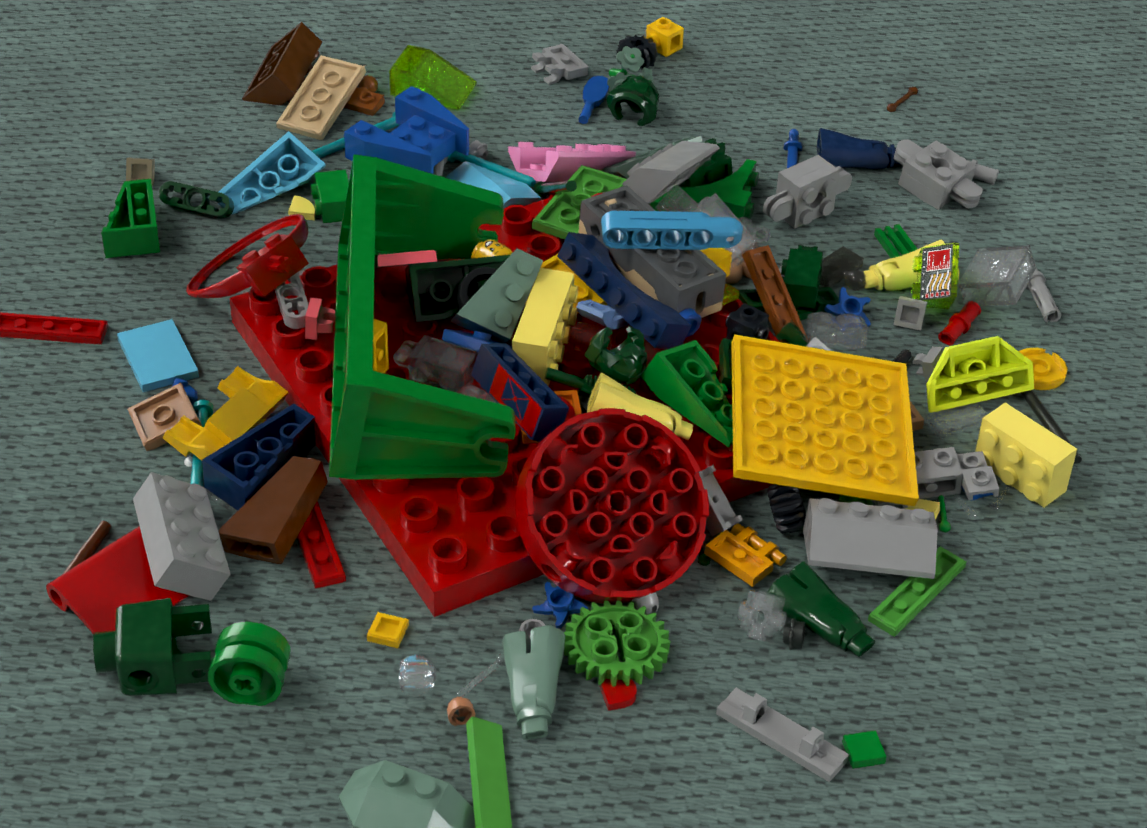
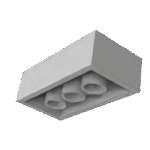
M151 472L133 497V502L154 586L211 601L231 574L207 490L195 483L190 484L168 475L163 476Z

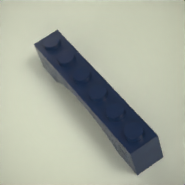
M568 232L557 256L610 307L624 317L627 323L634 329L640 330L644 338L654 348L670 349L683 344L692 326L673 308L647 295L627 280L612 263L609 249L594 235Z

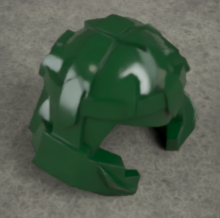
M628 76L622 84L607 93L608 108L616 120H621L623 115L620 113L622 110L620 103L626 102L632 111L644 114L637 124L645 126L656 118L659 93L652 81L645 79L643 76Z
M629 326L626 328L628 332L627 338L616 348L608 350L606 349L610 343L608 337L613 333L606 327L591 339L584 356L587 357L589 364L600 373L602 372L618 383L626 384V386L634 384L647 367L644 335L640 330Z

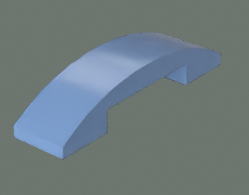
M590 299L578 302L577 311L582 317L608 328L620 329L629 324L624 320V317L619 315L609 305H602Z

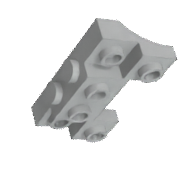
M949 447L915 452L919 499L960 494L961 485L965 490L968 500H973V495L993 493L994 497H998L999 486L992 466H987L983 451L956 454L955 448ZM874 500L876 506L900 505Z

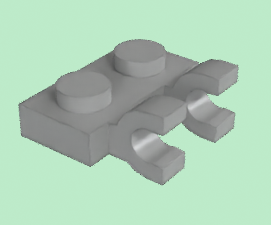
M564 44L543 48L542 53H532V58L539 63L531 66V69L535 73L545 70L550 73V76L544 77V81L548 85L559 82L561 77L570 80L588 75L589 66Z

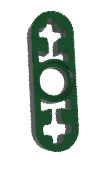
M173 181L165 182L159 189L160 200L171 207L217 218H227L234 210L233 200L220 192ZM175 191L183 195V200L178 197L170 198L168 193ZM196 193H200L202 195L201 204L197 207H192L190 203L191 197ZM210 200L215 203H225V208L217 209L209 205Z

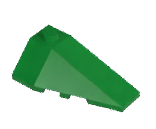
M697 340L656 353L641 375L650 390L661 401L727 447L732 446V405L726 397L729 391L725 384L719 382L715 374L718 369L711 357Z

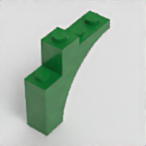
M746 159L736 172L711 184L673 188L649 205L655 211L703 212L710 217H714L715 211L713 208L723 209L729 213L731 218L737 219L743 225L746 218L751 219L754 212V203H751L752 187H756L759 179V172H756L757 161Z

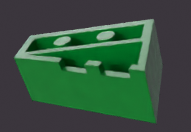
M151 179L124 181L115 200L116 206L114 211L110 212L108 216L109 222L106 227H103L101 232L105 258L159 253L160 246Z

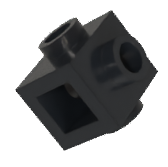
M745 303L742 304L735 312L732 311L726 319V339L732 340L735 334L766 340L769 334V328L767 327L769 314Z

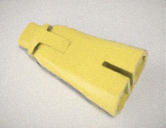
M941 239L905 255L871 265L869 270L859 272V279L865 289L875 287L877 290H883L884 287L887 291H896L921 286L922 249L946 244ZM952 255L951 285H955L959 280V268L957 260Z
M601 372L590 395L587 412L598 411L604 408L626 409V412L640 416H649L669 428L678 437L685 440L690 439L693 424L683 421L679 413L664 404L638 396Z

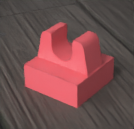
M310 298L305 316V339L317 340L319 333H331L333 331L336 311L322 307V299Z

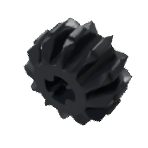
M635 35L634 37L626 36L625 39L619 41L617 53L622 51L625 46L631 49L638 48L641 51V57L644 59V63L640 68L654 66L657 49L653 39H646L644 35L641 37Z
M777 484L770 485L767 493L777 530L783 534L797 532L799 529H802L806 513L799 488Z

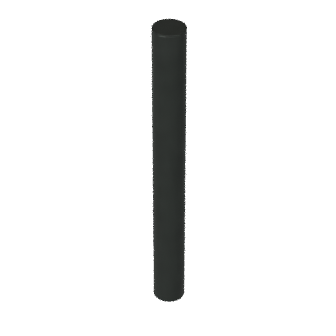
M1033 390L1020 392L1043 426L1071 444ZM1078 452L1076 453L1074 464L1080 463L1082 460Z

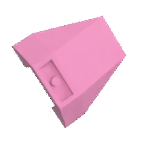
M518 142V147L508 146V153L516 171L533 177L535 181L542 182L568 181L581 165L602 170L607 166L636 156V152L626 151V146L610 144H575V148H572V146L556 145V148L533 147L534 142Z

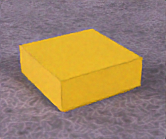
M377 612L367 633V641L398 648L409 626V619Z

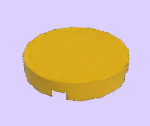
M1043 348L1019 350L1021 354L1033 362L1035 390H1051L1065 382L1068 369L1065 361L1058 354L1052 352V355L1045 353L1046 349Z

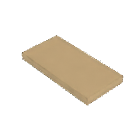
M321 55L277 121V128L323 140L365 75V66Z

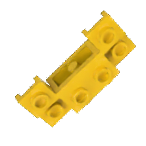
M237 366L233 373L225 380L222 379L217 387L230 399L207 420L204 427L183 415L173 428L165 432L163 439L185 457L192 453L202 461V459L266 421V418L284 402L288 391L276 381L257 378Z

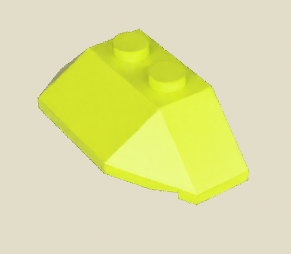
M998 336L945 347L926 384L928 412L933 413L1033 390V362Z

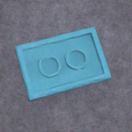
M173 319L117 333L118 341L142 392L172 385L175 378L187 381L199 377L198 369Z

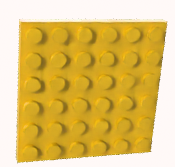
M734 334L731 342L734 478L916 506L919 495L907 366L905 363Z

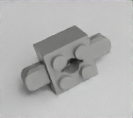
M908 139L897 143L893 159L903 165L898 185L938 210L953 199L966 208H974L979 204L983 188L972 181L976 170L975 165L937 140L924 149Z
M816 155L778 172L776 194L766 199L763 212L775 222L784 220L794 229L803 224L807 225L812 220L823 215L827 216L834 211L836 195L848 190L852 182V176L842 167H834L821 156Z

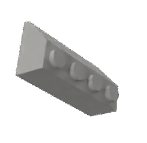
M681 141L674 146L670 143L663 150H658L651 157L648 156L641 163L634 165L627 172L629 178L622 184L630 187L646 203L651 204L686 181L720 148L717 144Z
M828 498L820 500L809 499L803 527L808 565L934 579L938 533L934 512H928L924 509H900L891 505L873 506L861 502H837Z

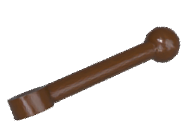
M910 87L907 94L894 104H888L887 111L895 112L896 107L910 96L917 94L918 89Z

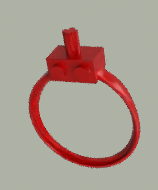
M301 214L285 216L240 239L207 263L191 279L186 288L187 294L194 298H223L251 287L257 296H266L309 264L300 250L308 236V224L305 217ZM296 226L289 235H279L277 233L264 242L266 246L258 252L253 250L243 256V263L236 267L239 270L237 273L209 287L199 289L202 282L214 270L250 244L279 229Z

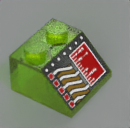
M959 243L923 247L918 256H914L913 272L917 273V283L912 284V299L927 301L926 308L949 309L957 298Z

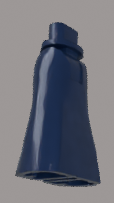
M823 128L819 129L816 148L817 155L834 167L878 170L886 167L892 168L894 164H900L893 159L896 151L894 144H890L888 147L882 141L860 139Z

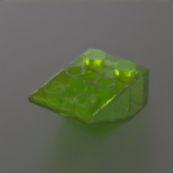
M407 45L389 70L390 95L397 96L413 86L432 95L444 107L460 110L477 84L476 80L432 50Z

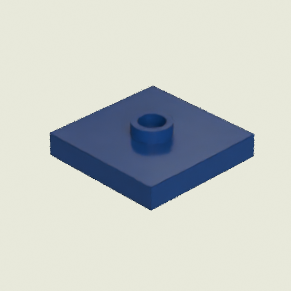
M444 329L442 336L445 342L479 352L481 344L502 343L492 340L491 334L477 330L473 334L467 331Z

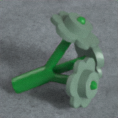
M625 46L622 51L617 53L616 59L621 63V69L611 68L609 70L610 77L607 80V84L610 87L609 92L622 84L628 76H635L628 74L627 69L635 73L643 65L644 59L641 57V51L638 48L631 49ZM644 67L642 73H639L638 76L641 75L653 83L652 69Z

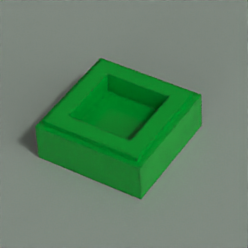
M876 730L843 735L842 743L846 753L849 754L852 769L885 764L886 754Z

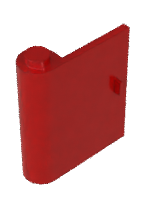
M140 526L46 585L51 601L62 611L71 609L92 634L94 632L115 631L116 610L123 604L171 598L173 607L190 596L154 586Z

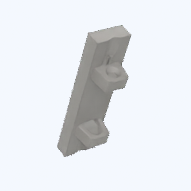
M736 687L717 707L716 714L828 782L848 762L849 754L824 740V733L815 727H812L811 731L807 730L767 706V699L757 693L752 697ZM757 714L761 715L762 717L755 722Z

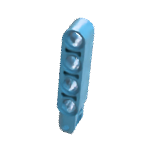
M609 211L601 219L603 242L609 248L703 250L707 248H731L741 241L743 234V225L737 219L731 217H710L703 212ZM728 237H734L730 242L726 240Z

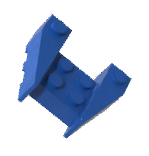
M413 86L395 97L396 123L400 126L390 133L362 120L344 131L345 158L351 161L354 154L377 157L434 174V166L453 152L457 151L466 156L469 155V128L432 95Z

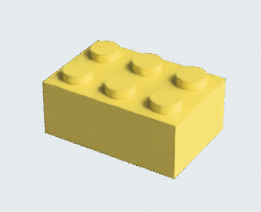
M1005 402L982 418L975 452L983 451L987 466H992L994 474L1003 483L1011 485L1023 493L1028 500L1035 501L1042 507H1046L1067 491L1077 448Z

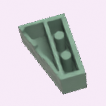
M517 248L450 322L472 332L477 330L491 334L492 340L502 343L508 342L543 260Z

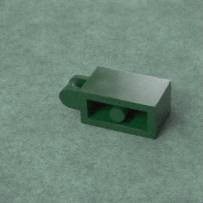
M798 245V249L790 248L788 259H783L781 275H784L782 278L794 306L815 308L823 261V252L818 251V246L807 247Z

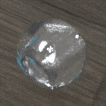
M415 654L407 656L400 661L399 688L401 692L412 697L425 695L433 688L437 673L435 666L429 659Z

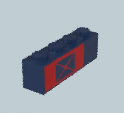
M506 343L481 344L471 375L496 403L510 406L515 411V422L527 434L528 438L537 442L542 441L549 433L564 423L569 407Z

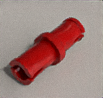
M968 301L959 313L953 314L949 319V324L938 334L939 341L952 346L962 333H967L971 328V323L981 314L982 310L979 304L974 301Z

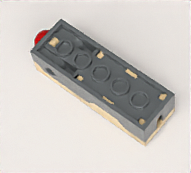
M627 185L605 193H596L590 198L581 201L578 233L594 235L606 246L603 242L601 219L605 213L609 211L655 210ZM606 246L609 249L612 263L627 280L647 295L673 308L678 313L687 308H692L702 318L721 311L726 273L700 250L614 249Z

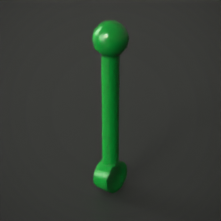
M940 495L938 497L941 516L939 530L946 533L950 531L951 525L947 521L944 496Z

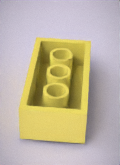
M540 268L513 337L512 350L549 386L550 380L544 379L548 367L558 370L557 362H562L565 346L563 344H568L570 340V325L575 326L578 311L577 308H573V303H576L578 286L574 285V273Z

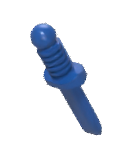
M797 129L790 130L789 140L784 143V150H788L787 168L797 164L798 151L803 149L802 143L798 142L799 132Z

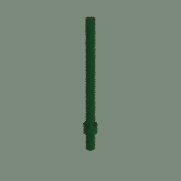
M572 180L553 183L539 181L530 188L540 197H545L547 194L575 191L577 184Z

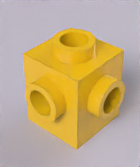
M661 17L647 25L646 39H653L657 52L661 55L668 57L683 48V27L665 17Z

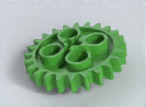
M604 600L603 607H599L595 602H592L591 611L581 607L580 615L573 614L571 623H566L564 655L568 656L569 665L576 664L575 672L577 674L586 671L587 681L593 677H598V685H601L605 679H610L612 686H616L618 680H623L624 684L629 686L630 679H633L640 685L642 684L643 675L653 679L654 671L661 672L663 663H667L670 649V640H668L669 630H664V621H656V613L646 615V607L643 606L636 610L632 601L627 607L622 606L621 601H617L616 605H611L609 601ZM612 624L614 625L616 631L615 636L612 635ZM618 648L621 649L620 658L622 662L619 661L617 655Z

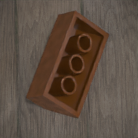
M302 22L270 47L242 100L280 106L286 101L290 103L298 88L306 79L304 76L313 68L311 63L319 56L320 52L318 50L322 41Z

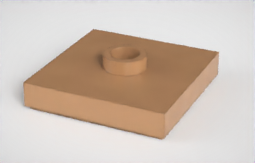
M182 383L127 409L146 451L156 449L168 443L163 439L165 432L173 428L183 415L202 426Z

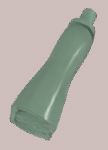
M552 625L533 628L530 630V637L526 631H517L505 634L502 640L511 693V705L524 740L546 737L548 735V725L552 723L565 645L564 632Z

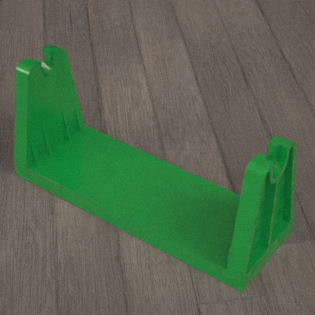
M353 155L338 241L329 477L353 480L498 477L506 471L509 451L508 443L490 441L489 439H514L516 433L515 411L510 406L373 371L375 256L434 250L436 251L437 259H471L472 252L478 243L488 239L498 240V235L495 231L481 230L479 226L482 224L502 225L504 207L503 198L499 193L377 157Z

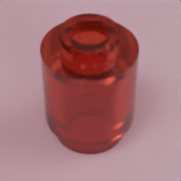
M577 322L576 327L570 328L568 344L573 345V351L586 352L591 339L599 331L606 328V326ZM613 334L608 337L610 339V343L606 348L608 350L611 348Z

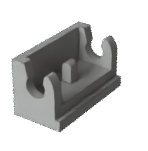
M714 465L699 472L704 489H707L709 516L706 519V526L712 536L743 520L741 514L736 516L713 474L716 471Z

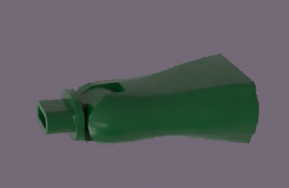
M805 561L795 566L789 575L784 574L774 581L764 598L766 605L790 619L795 618L796 621L805 622V627L832 645L841 646L844 652L850 650L860 657L875 644V640L866 633L867 628L862 624L859 616L831 591Z

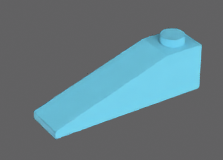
M288 131L219 192L233 200L234 210L232 214H235L307 183L315 176L314 173L320 172L326 164ZM218 203L222 208H225V203Z
M467 161L463 162L446 176L448 179L499 193L503 198L504 208L510 205L525 206L542 200L527 184Z

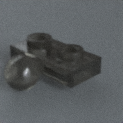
M842 246L823 259L820 285L822 287H832L844 279L850 290H862L866 286V274L859 269L863 266L864 258Z

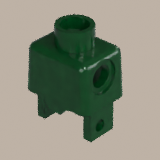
M171 598L119 606L116 610L115 631L94 632L93 634L96 672L117 671L120 690L124 695L128 696L177 694V684L208 682V671L212 661L211 651L183 654L177 648L176 637L212 634L209 604L172 607Z

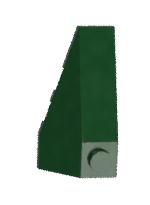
M510 255L408 265L405 268L408 298L415 322L444 320L457 314L459 309L456 302V293L463 278L477 268L489 267L498 269ZM478 280L471 285L468 291L469 300L487 280Z

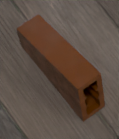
M293 456L219 529L218 532L224 551L241 557L282 564L328 483L322 461Z

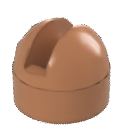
M455 697L448 703L447 715L449 722L454 726L464 725L472 716L475 717V710L469 699ZM458 709H459V716H458L457 714H454V713L456 712V710H458ZM465 716L463 722L458 721L456 718Z

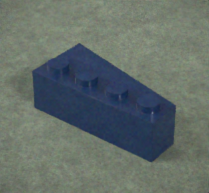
M292 404L202 459L205 488L238 511L293 456L304 457L316 445L315 417L296 404Z

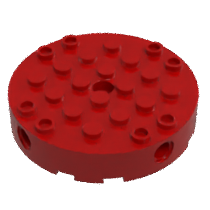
M604 408L598 411L581 413L568 419L537 444L527 458L519 476L515 496V511L519 533L524 546L536 566L548 579L564 591L572 593L578 598L604 604V600L609 601L610 604H616L617 601H621L623 604L667 587L689 569L699 554L706 537L704 532L706 519L709 516L707 489H704L699 474L701 469L693 454L669 428L646 415L640 416L626 412V409ZM610 500L616 505L617 510L611 509Z

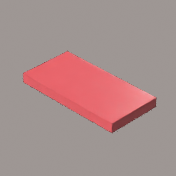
M427 250L376 255L374 268L437 262L436 251Z

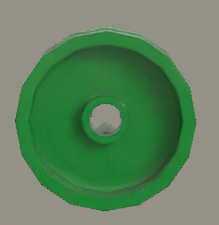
M249 621L234 623L224 628L218 637L215 656L211 661L208 671V682L215 693L229 702L256 706L267 705L275 701L282 691L285 671L290 660L291 647L281 633L265 624Z

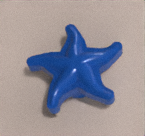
M842 287L839 291V303L836 305L827 304L824 308L826 312L840 317L842 324L840 331H845L852 322L863 324L865 327H869L871 324L868 317L862 311L863 306L869 304L871 299L869 297L857 298L849 296L845 287Z
M550 582L545 583L547 600L541 605L532 607L534 613L553 615L556 618V628L559 629L566 623L568 615L580 613L581 607L588 609L586 605L575 599L576 596L572 593L566 592L558 586L553 588Z

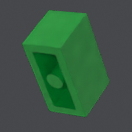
M346 169L314 173L315 183L311 184V195L314 200L316 215H321L323 223L342 221L349 183Z

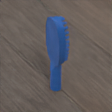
M594 76L584 86L583 99L585 105L579 116L581 124L588 123L593 109L599 106L606 98L609 90L608 78Z

